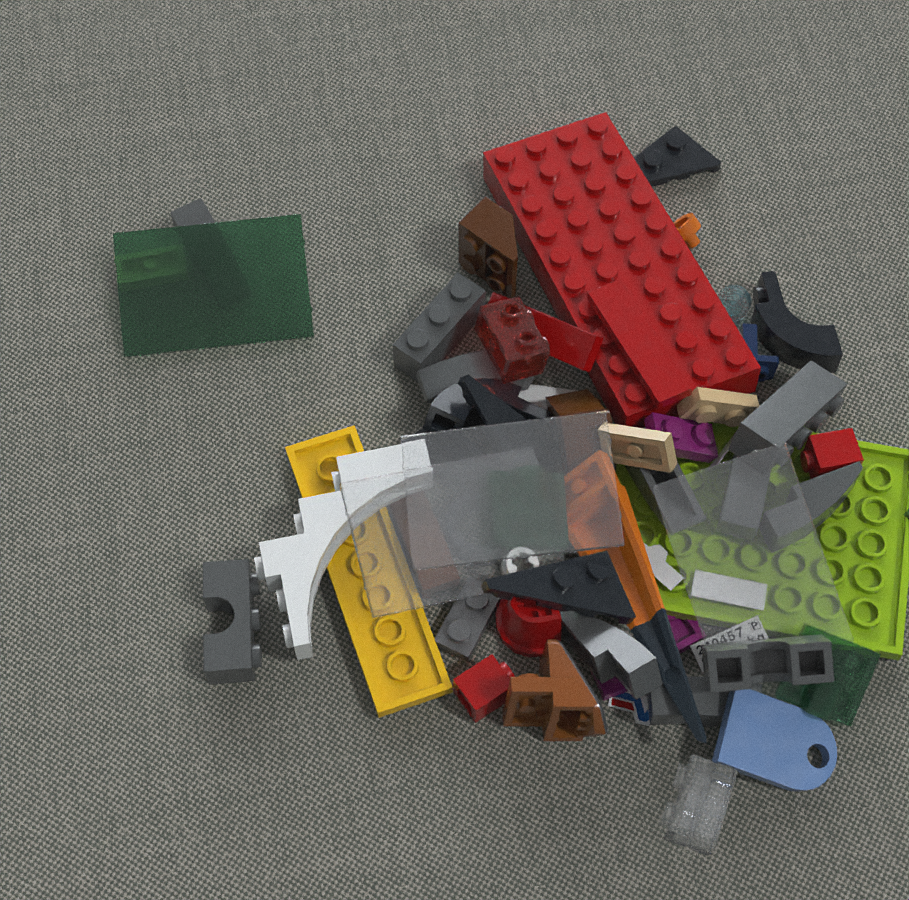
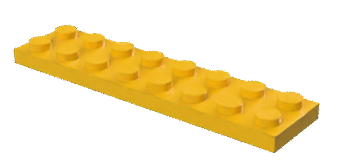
M355 425L285 447L302 498L335 492L331 472L338 471L336 457L364 451ZM383 508L364 521L337 549L326 568L378 718L453 693L452 684L387 510Z

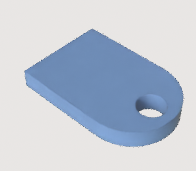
M751 689L729 691L712 763L794 792L814 789L828 780L836 765L837 745L829 726L819 716ZM810 746L816 747L821 752L822 763L818 768L812 766L808 761L807 752Z

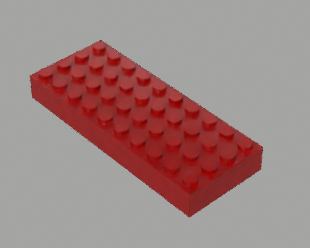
M607 112L483 152V179L496 203L513 215L515 238L556 315L564 322L604 338L592 369L588 374L606 408L609 409L615 424L644 428V419L652 412L679 417L676 405L683 400L681 399L657 409L588 302L587 296L589 291L619 279L692 387V391L696 387L746 394L755 392L761 370L759 363Z

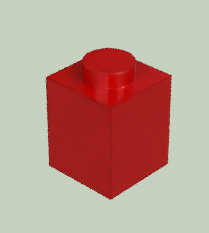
M853 428L809 435L803 451L800 452L802 469L805 473L809 472L811 479L859 461L862 465L864 461Z
M493 654L453 679V693L476 723L505 703L510 678L515 677V675L505 662L499 664Z

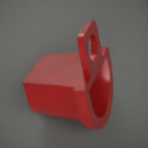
M513 597L511 601L501 599L495 613L496 631L502 643L511 651L525 657H542L546 639H556L561 642L562 618L560 611L535 606L536 601L519 597Z

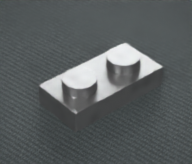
M470 577L466 580L435 637L439 649L466 662H469L501 598H496L492 594L483 593L481 588L483 583Z

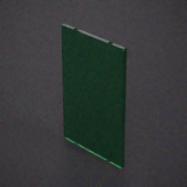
M301 214L113 233L114 263L116 264L121 317L120 330L122 332L124 357L314 337L313 308L310 303Z

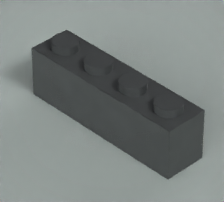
M810 361L740 423L728 450L765 475L776 464L782 467L793 453L794 447L800 450L812 431L817 433L825 424L828 416L833 418L845 402L841 395L847 383L815 362Z

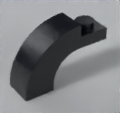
M761 272L758 285L753 288L755 308L750 322L751 324H757V338L773 356L779 357V360L801 370L807 363L813 361L830 373H836L843 352L834 324L813 325L795 317L785 305L776 272Z
M475 379L539 430H543L551 412L518 397L522 389L521 386L498 379ZM456 383L443 390L434 399L422 428L456 443L463 431L472 426L484 425V422L475 406H468L462 395L460 385Z

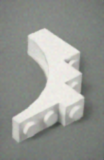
M425 440L336 457L338 471L331 472L335 492L298 499L301 513L293 514L297 535L259 542L261 556L254 558L258 580L266 579L269 592L276 591L280 612H288L290 624L282 625L286 647H294L297 660L313 657L311 621L314 599L323 573L337 549L359 525L379 510L404 497L433 489V472Z

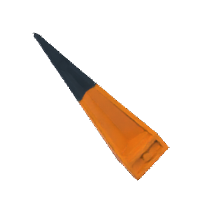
M598 451L546 490L544 495L556 524L580 557L607 550L636 615L635 619L626 625L635 639L656 657L662 682L696 740L707 743V737L626 487L620 484L608 454Z

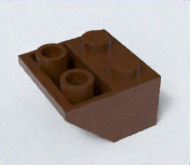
M485 196L459 222V263L466 272L476 274L486 281L493 291L503 293L512 299L516 295L518 262L513 215Z

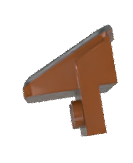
M546 639L539 666V675L526 673L510 678L502 711L503 727H542L543 741H583L584 737L605 735L608 732L602 704L566 647L560 641Z

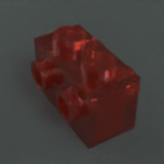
M518 296L480 306L474 329L503 383L542 374L547 359L550 356V345L546 337L541 336L535 325L532 312L526 309L521 298Z

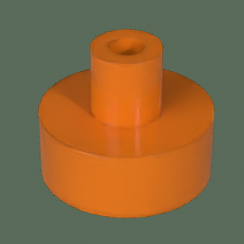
M693 213L685 214L673 222L689 249L696 247L700 243V239L695 233L700 229L701 223Z

